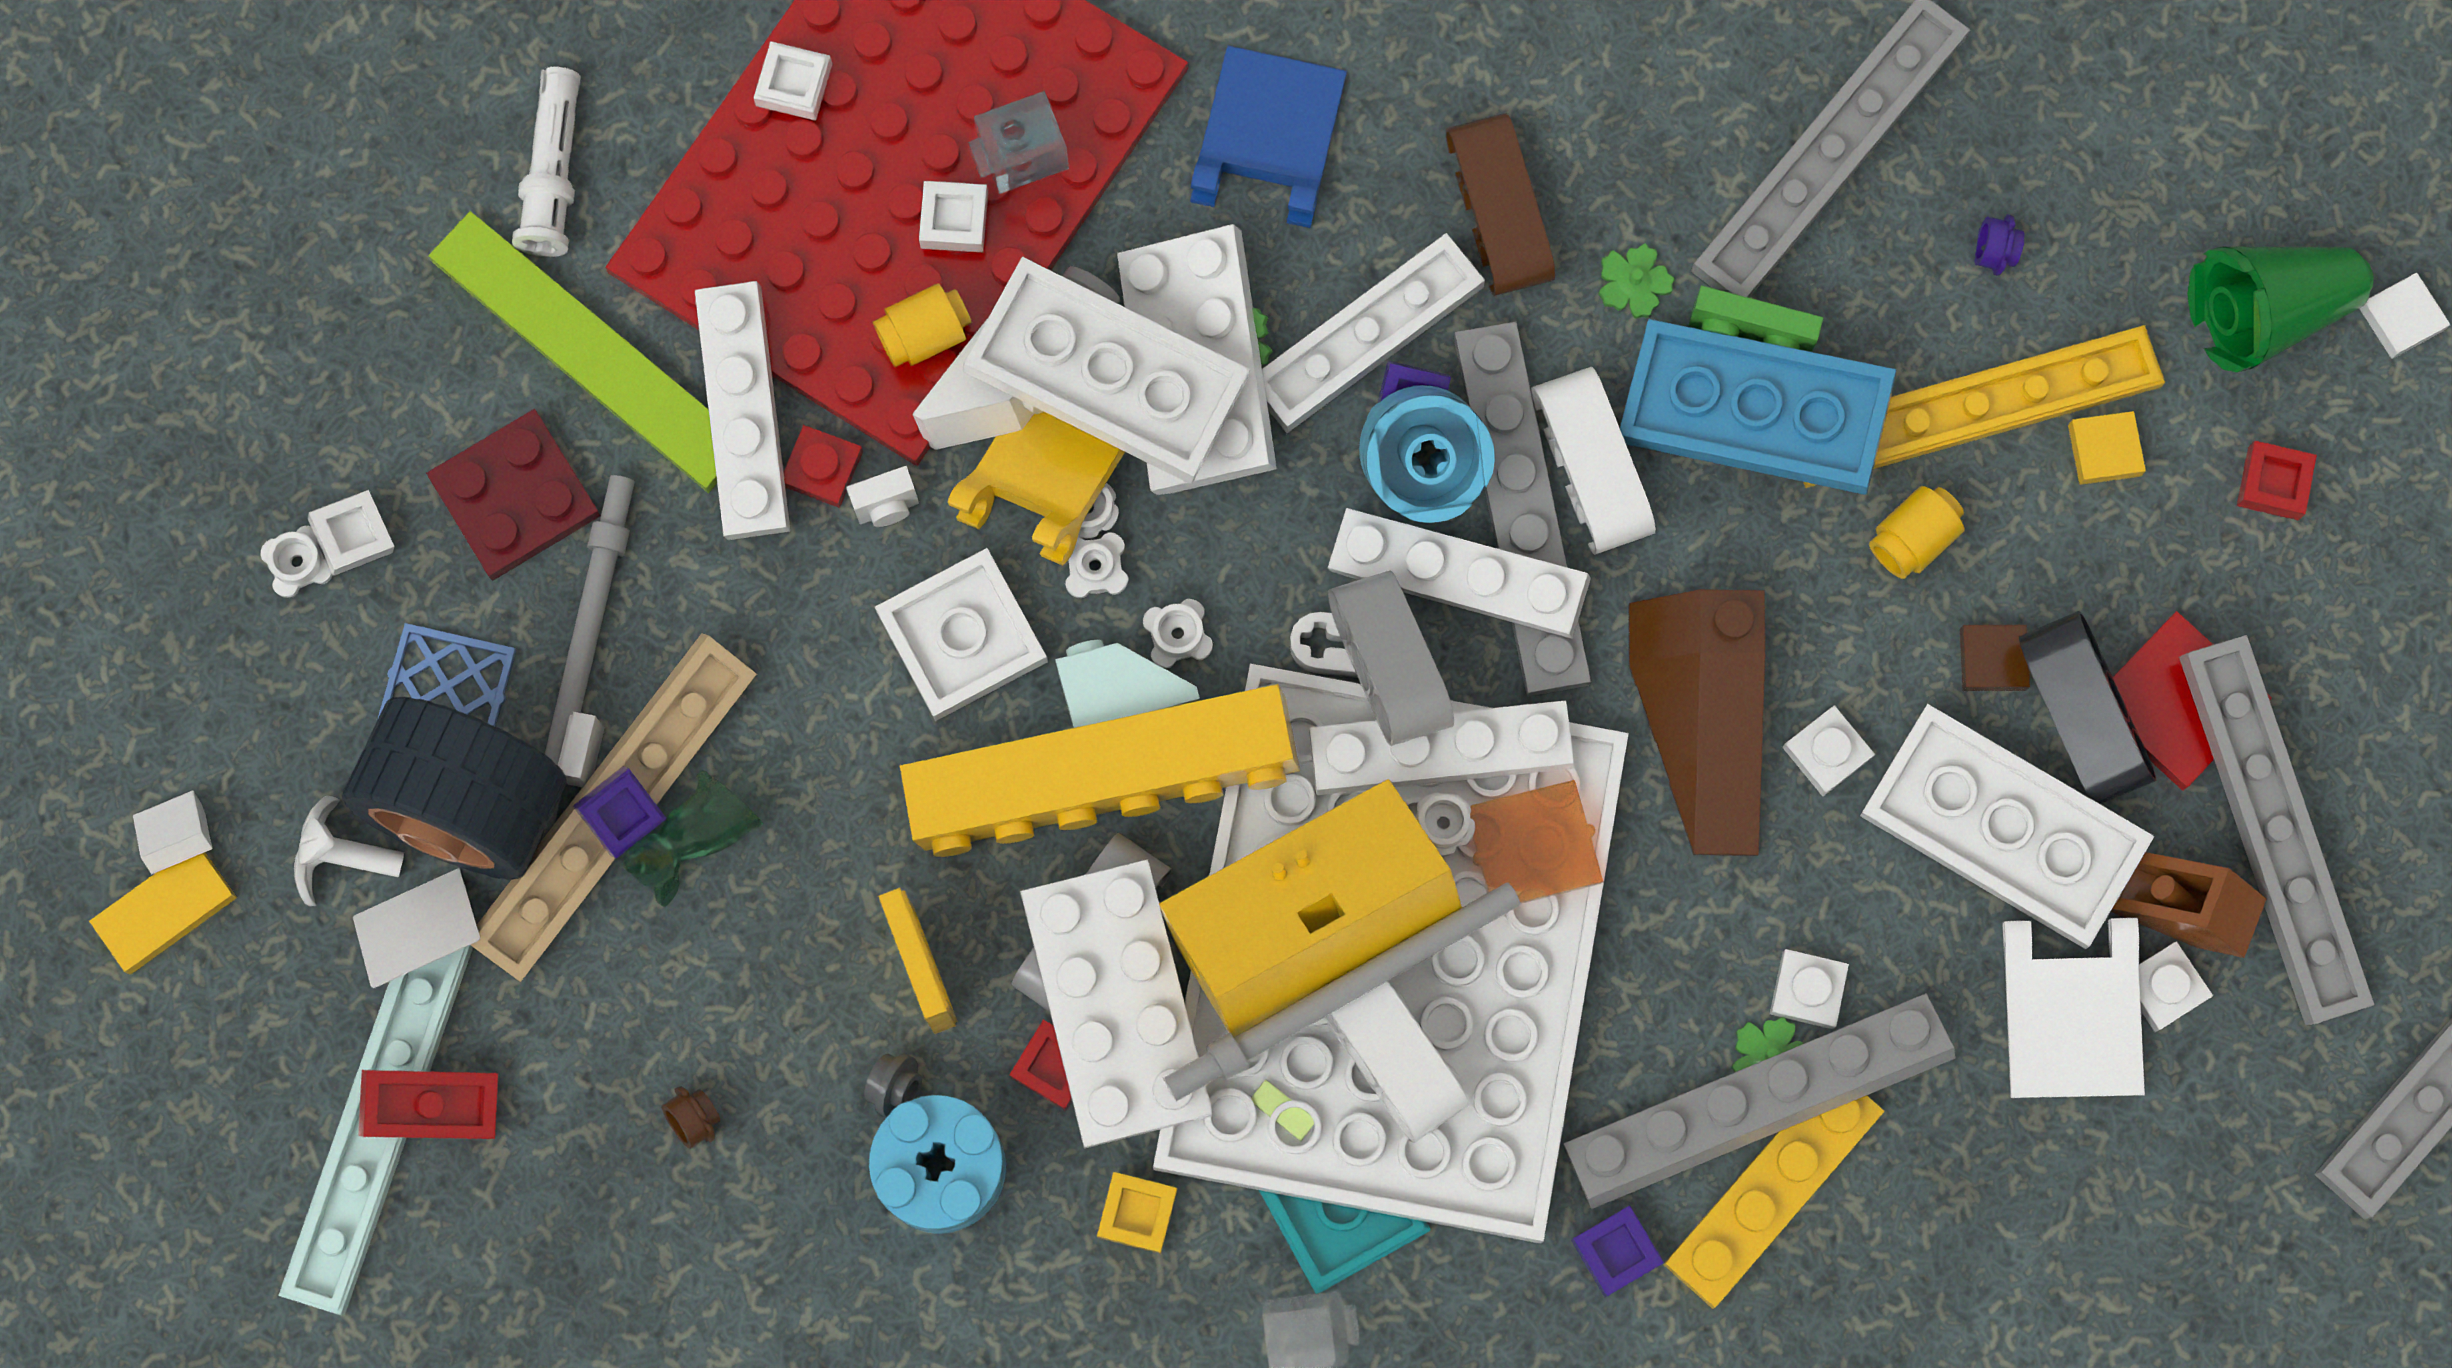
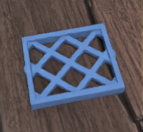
M405 623L393 666L388 670L389 680L378 718L387 700L392 699L395 687L403 683L414 699L432 701L446 692L455 709L468 715L489 702L492 709L488 723L495 726L500 707L506 700L504 693L516 654V648ZM423 637L452 644L432 654ZM416 641L426 659L405 671L402 662L407 645ZM465 646L494 652V654L475 664ZM458 650L469 669L448 680L438 661ZM501 660L504 666L498 687L491 690L481 671ZM431 667L441 685L420 696L410 678ZM473 676L484 695L463 706L453 688Z

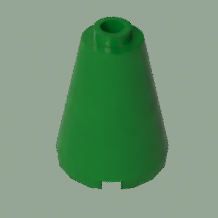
M2224 246L2208 250L2203 253V255L2207 256L2204 262L2194 264L2189 276L2187 296L2190 317L2194 327L2206 321L2216 347L2203 348L2208 357L2223 370L2242 372L2255 368L2363 307L2369 299L2374 277L2367 260L2362 258L2356 250L2349 247Z

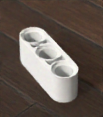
M1589 367L1532 387L1531 395L1535 410L1542 409L1549 426L1543 430L1558 467L1564 465L1571 484L1565 487L1579 523H1587L1594 541L1588 543L1591 552L1595 555L1655 534L1656 528L1651 507L1595 369Z
M1388 981L1324 1017L1396 1123L1412 1142L1418 1141L1469 1106L1467 1096L1459 1082Z

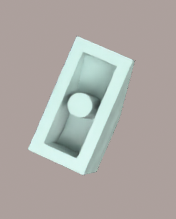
M1102 640L1085 641L1069 647L1066 650L1067 657L1056 659L1057 670L1073 728L1200 701L1197 686L1119 643L1104 646Z

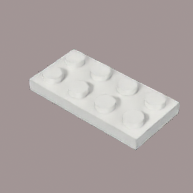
M1232 224L1117 253L1125 308L1250 369L1248 379L1192 485L1147 463L1151 492L1157 495L1175 493L1277 469L1258 339L1253 317V305L1242 231Z
M1024 257L1019 261L963 364V372L1191 485L1244 387L1250 372L1249 368Z
M1929 704L1924 708L1860 815L1862 818L2084 949L2090 947L2155 837Z
M1148 859L1021 891L1084 1149L1212 1116L1213 1112L1206 1085L1175 1101L1163 1079L1198 1059V1054Z

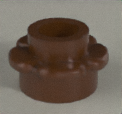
M677 1087L675 1089L677 1096L662 1105V1111L667 1122L680 1141L689 1149L703 1140L711 1143L715 1140L713 1126L720 1122L719 1114L713 1103L701 1089L689 1094L688 1090L684 1087Z

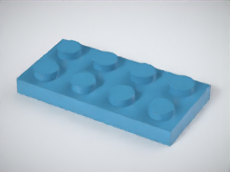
M1648 319L1620 431L1627 445L1867 495L1896 379V369Z

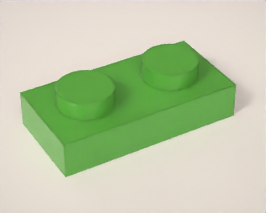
M1701 285L1693 305L1688 326L1812 352L1818 341L1823 317Z

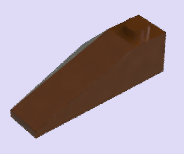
M1699 589L1629 603V669L1647 714L1648 724L1654 741L1658 746L1693 855L1758 856L1765 679V590Z

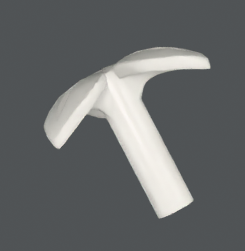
M333 796L323 797L309 812L302 828L299 850L295 857L294 879L302 900L308 906H316L312 891V874L315 866L322 862L399 877L404 852L333 837L327 826L324 825L329 813L340 802V799Z

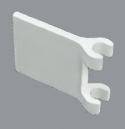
M2114 918L2108 920L2110 957L2032 959L2031 921H2004L2003 944L2011 1098L2145 1095L2139 983L2138 918Z

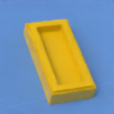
M204 852L156 872L89 922L123 971L131 975L234 901L237 896Z

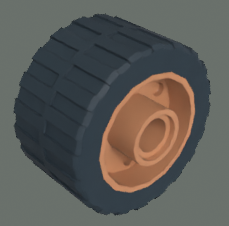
M402 696L389 699L385 703L342 793V799L346 807L352 810V813L393 839L422 853L471 872L498 879L514 880L525 875L566 786L567 779L563 770L552 759L510 733L456 709L423 699Z

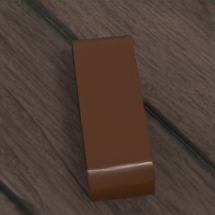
M1503 113L1447 128L1446 142L1449 154H1456L1460 171L1455 172L1463 202L1466 210H1473L1477 228H1473L1472 232L1483 267H1490L1494 284L1489 285L1491 294L1497 296L1554 281L1555 266L1550 244L1516 132L1509 115Z

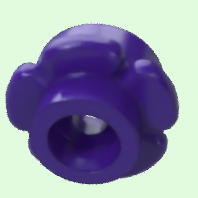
M2007 214L2004 220L1986 217L1978 233L1974 263L1977 266L1991 268L1993 275L1996 276L2001 275L2006 266L2015 267L2022 254L2025 238L2024 231L2014 229L2015 219L2012 215Z

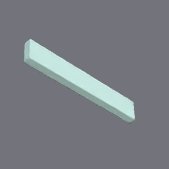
M471 945L389 981L278 1296L345 1316L407 1139L358 1136L362 1070H431L473 950Z

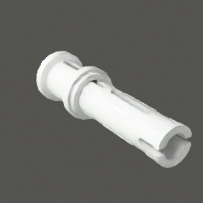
M548 67L546 71H541L540 97L536 116L532 162L529 175H526L523 181L519 183L518 196L523 200L520 228L513 232L512 245L517 250L530 255L557 257L568 252L569 239L564 235L567 207L574 203L575 190L568 180V167L574 131L576 100L581 76L568 68Z

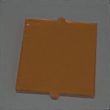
M1575 780L1470 805V819H1473L1475 822L1473 841L1476 848L1472 862L1474 865L1481 867L1488 893L1508 882L1518 895L1520 903L1523 904L1603 883L1591 839L1596 830L1592 824H1587Z

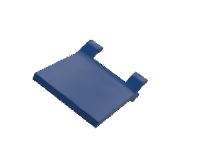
M1227 45L1201 152L1192 177L1191 188L1193 191L1190 202L1215 207L1222 172L1292 187L1288 204L1287 223L1311 228L1347 71Z

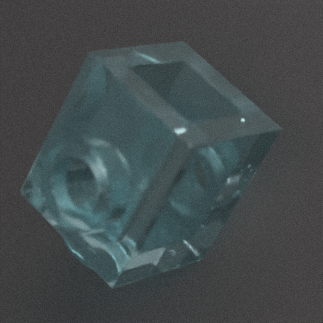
M1045 91L973 116L977 139L969 141L968 145L980 177L992 174L999 194L1069 169L1067 147Z

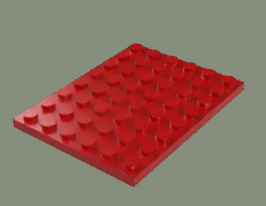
M794 0L605 268L608 274L698 330L699 323L695 290L757 281L762 290L772 376L910 463L918 466L930 449L929 441L923 438L912 414L986 319L989 318L1021 258L1024 257L1050 271L1052 270L1187 72L1188 62L1086 0ZM770 41L831 57L832 67L816 120L756 106L754 95ZM924 181L987 185L988 201L983 252L921 249L919 234ZM937 283L941 285L945 294L956 289L972 321L971 324L962 328L966 340L913 366L907 361L894 367L879 339L873 321L886 315L885 308Z

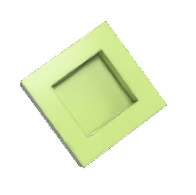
M1267 1080L1262 1083L1251 1097L1254 1105L1269 1117H1271L1273 1111L1279 1105L1292 1101ZM1296 1107L1284 1110L1276 1120L1280 1126L1299 1141H1302L1314 1126L1311 1115L1305 1110Z

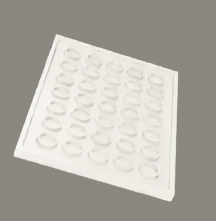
M1250 664L1245 691L1279 684L1286 697L1300 772L1286 774L1287 782L1273 788L1250 790L1248 783L1226 787L1210 875L1367 791L1316 795L1309 737L1310 727L1376 720L1361 684ZM1450 700L1453 712L1490 709L1489 707ZM1569 722L1574 757L1572 769L1395 787L1413 815L1418 813L1417 804L1426 795L1434 792L1457 794L1470 805V819H1473L1475 822V832L1472 839L1467 845L1456 847V851L1453 854L1441 855L1451 869L1462 908L1507 882L1513 887L1521 903L1520 906L1388 980L1459 1082L1469 1101L1468 1107L1418 1141L1412 1142L1396 1123L1325 1018H1322L1248 1060L1249 1068L1225 1081L1220 1076L1206 1084L1213 1115L1160 1129L1153 1170L1542 1243L1544 1241L1629 733ZM1440 818L1437 820V826L1440 829H1446L1449 827V821L1446 818ZM1191 971L1185 1007L1199 1058L1208 1053L1207 1045L1229 1032ZM1265 1080L1292 1100L1279 1105L1273 1111L1271 1117L1255 1106L1251 1099ZM1296 1107L1305 1110L1311 1115L1314 1126L1302 1141H1299L1276 1122L1278 1116L1284 1110Z

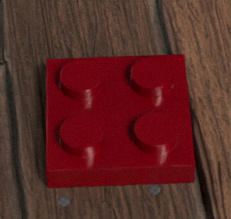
M535 408L426 473L492 581L601 516Z

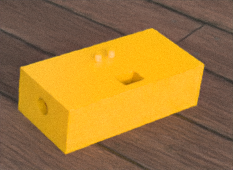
M1389 779L1159 903L1178 950L1224 1026L1233 1037L1240 1035L1462 908L1450 867Z

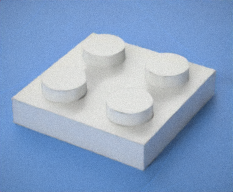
M988 548L875 606L880 620L935 722L1048 662L1046 654Z

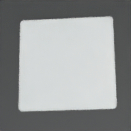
M460 868L353 916L372 988L378 987L480 940Z

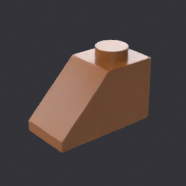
M2145 852L2110 912L2124 918H2138V924L2195 948L2245 958L2266 898L2230 868Z

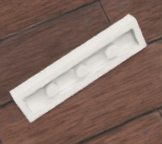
M1447 233L1262 369L1269 412L1286 433L1290 432L1483 289L1485 279Z
M757 281L695 290L723 535L726 539L733 540L789 532L790 523L761 286Z
M1346 508L1328 565V569L1331 572L1357 580L1391 570L1404 593L1573 639L1591 580L1589 574L1348 508Z
M1566 701L1453 712V727L1393 746L1386 742L1377 720L1310 727L1309 737L1316 795L1368 790L1387 779L1391 781L1394 787L1572 769L1574 757Z

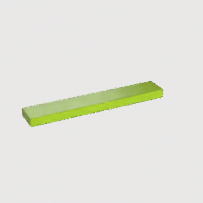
M469 211L428 255L430 260L709 493L717 484L709 409L474 213Z

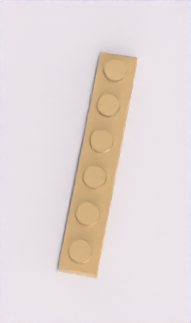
M701 633L539 843L525 875L511 880L478 922L477 928L480 940L471 944V946L521 982L615 860V858L609 855L574 809L573 805L623 766L631 770L657 805L757 674L709 635Z

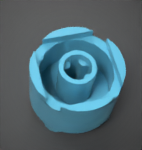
M1412 386L1398 390L1384 398L1371 408L1363 426L1359 443V455L1363 472L1378 497L1395 512L1417 522H1442L1463 514L1473 505L1472 503L1481 494L1483 489L1487 487L1494 470V446L1487 427L1465 401L1454 393L1439 387ZM1430 440L1437 449H1440V452L1431 454L1430 465L1422 467L1412 454L1421 451L1422 442Z
M931 1095L898 1105L883 1121L872 1142L869 1170L878 1198L892 1214L917 1230L945 1234L974 1224L995 1205L1005 1182L1006 1158L999 1136L979 1110L957 1098ZM944 1148L945 1155L951 1162L955 1163V1167L952 1172L942 1171L938 1181H931V1173L922 1167V1162L924 1158H934L937 1150Z

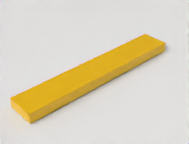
M2145 325L1892 396L1874 469L2161 388L2165 381ZM1804 482L1805 488L1816 486V484Z

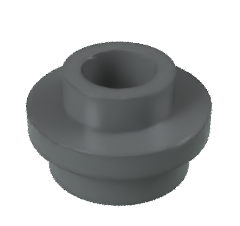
M904 1053L897 1057L891 1054H884L875 1063L868 1076L864 1095L867 1102L875 1105L878 1114L888 1117L898 1105L918 1097L922 1086V1076L918 1074L917 1060Z

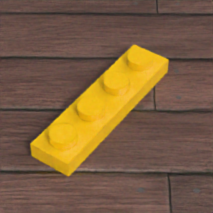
M1866 1095L1777 1132L1663 1265L1712 1309L1716 1308L1885 1111Z

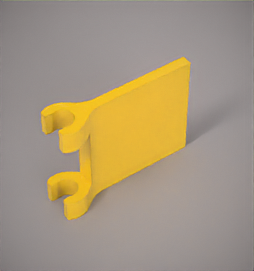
M1044 411L1040 414L1034 413L1022 430L995 437L976 469L954 487L949 496L948 504L960 510L956 516L958 521L978 530L988 519L995 496L1044 516L1037 525L1032 540L1043 545L1040 552L1042 557L1063 566L1074 551L1079 531L1086 515L1125 451Z

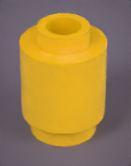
M939 283L885 308L886 315L873 321L879 339L894 367L907 361L913 366L965 341L966 337L962 328L972 323L957 290L954 289L945 294Z
M1920 486L1876 527L1877 535L1869 542L1870 549L1877 560L1898 578L1905 579L1911 572L1921 573L1964 532V525L1960 519L1964 515V510L1960 503L1945 489L1937 487L1933 491L1928 487Z

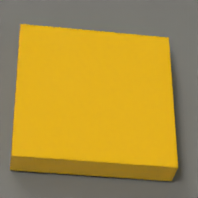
M898 888L878 896L926 1022L934 1034L955 1027V1023L958 1022L915 908L905 890L901 891Z

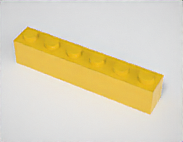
M1279 684L900 765L912 840L925 851L933 849V854L936 857H947L966 853L972 849V841L995 837L996 842L1001 844L1024 841L1034 836L1033 828L1058 823L1060 830H1075L1089 827L1097 823L1096 815L1121 810L1124 817L1150 814L1160 809L1159 801L1184 796L1186 803H1202L1215 800L1223 796L1222 788L1248 783L1250 790L1273 788L1286 783V774L1300 772L1286 697Z

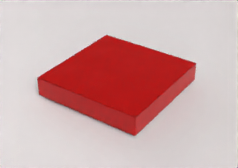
M2176 611L2113 676V679L2150 761L2184 791L2209 766L2214 758L2179 657L2214 644ZM2267 693L2268 698H2269V701H2270V700L2272 699V697Z

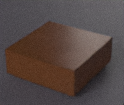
M1963 625L1960 628L1962 691H2026L2030 687L2029 666L2019 642V636L2027 633V625Z

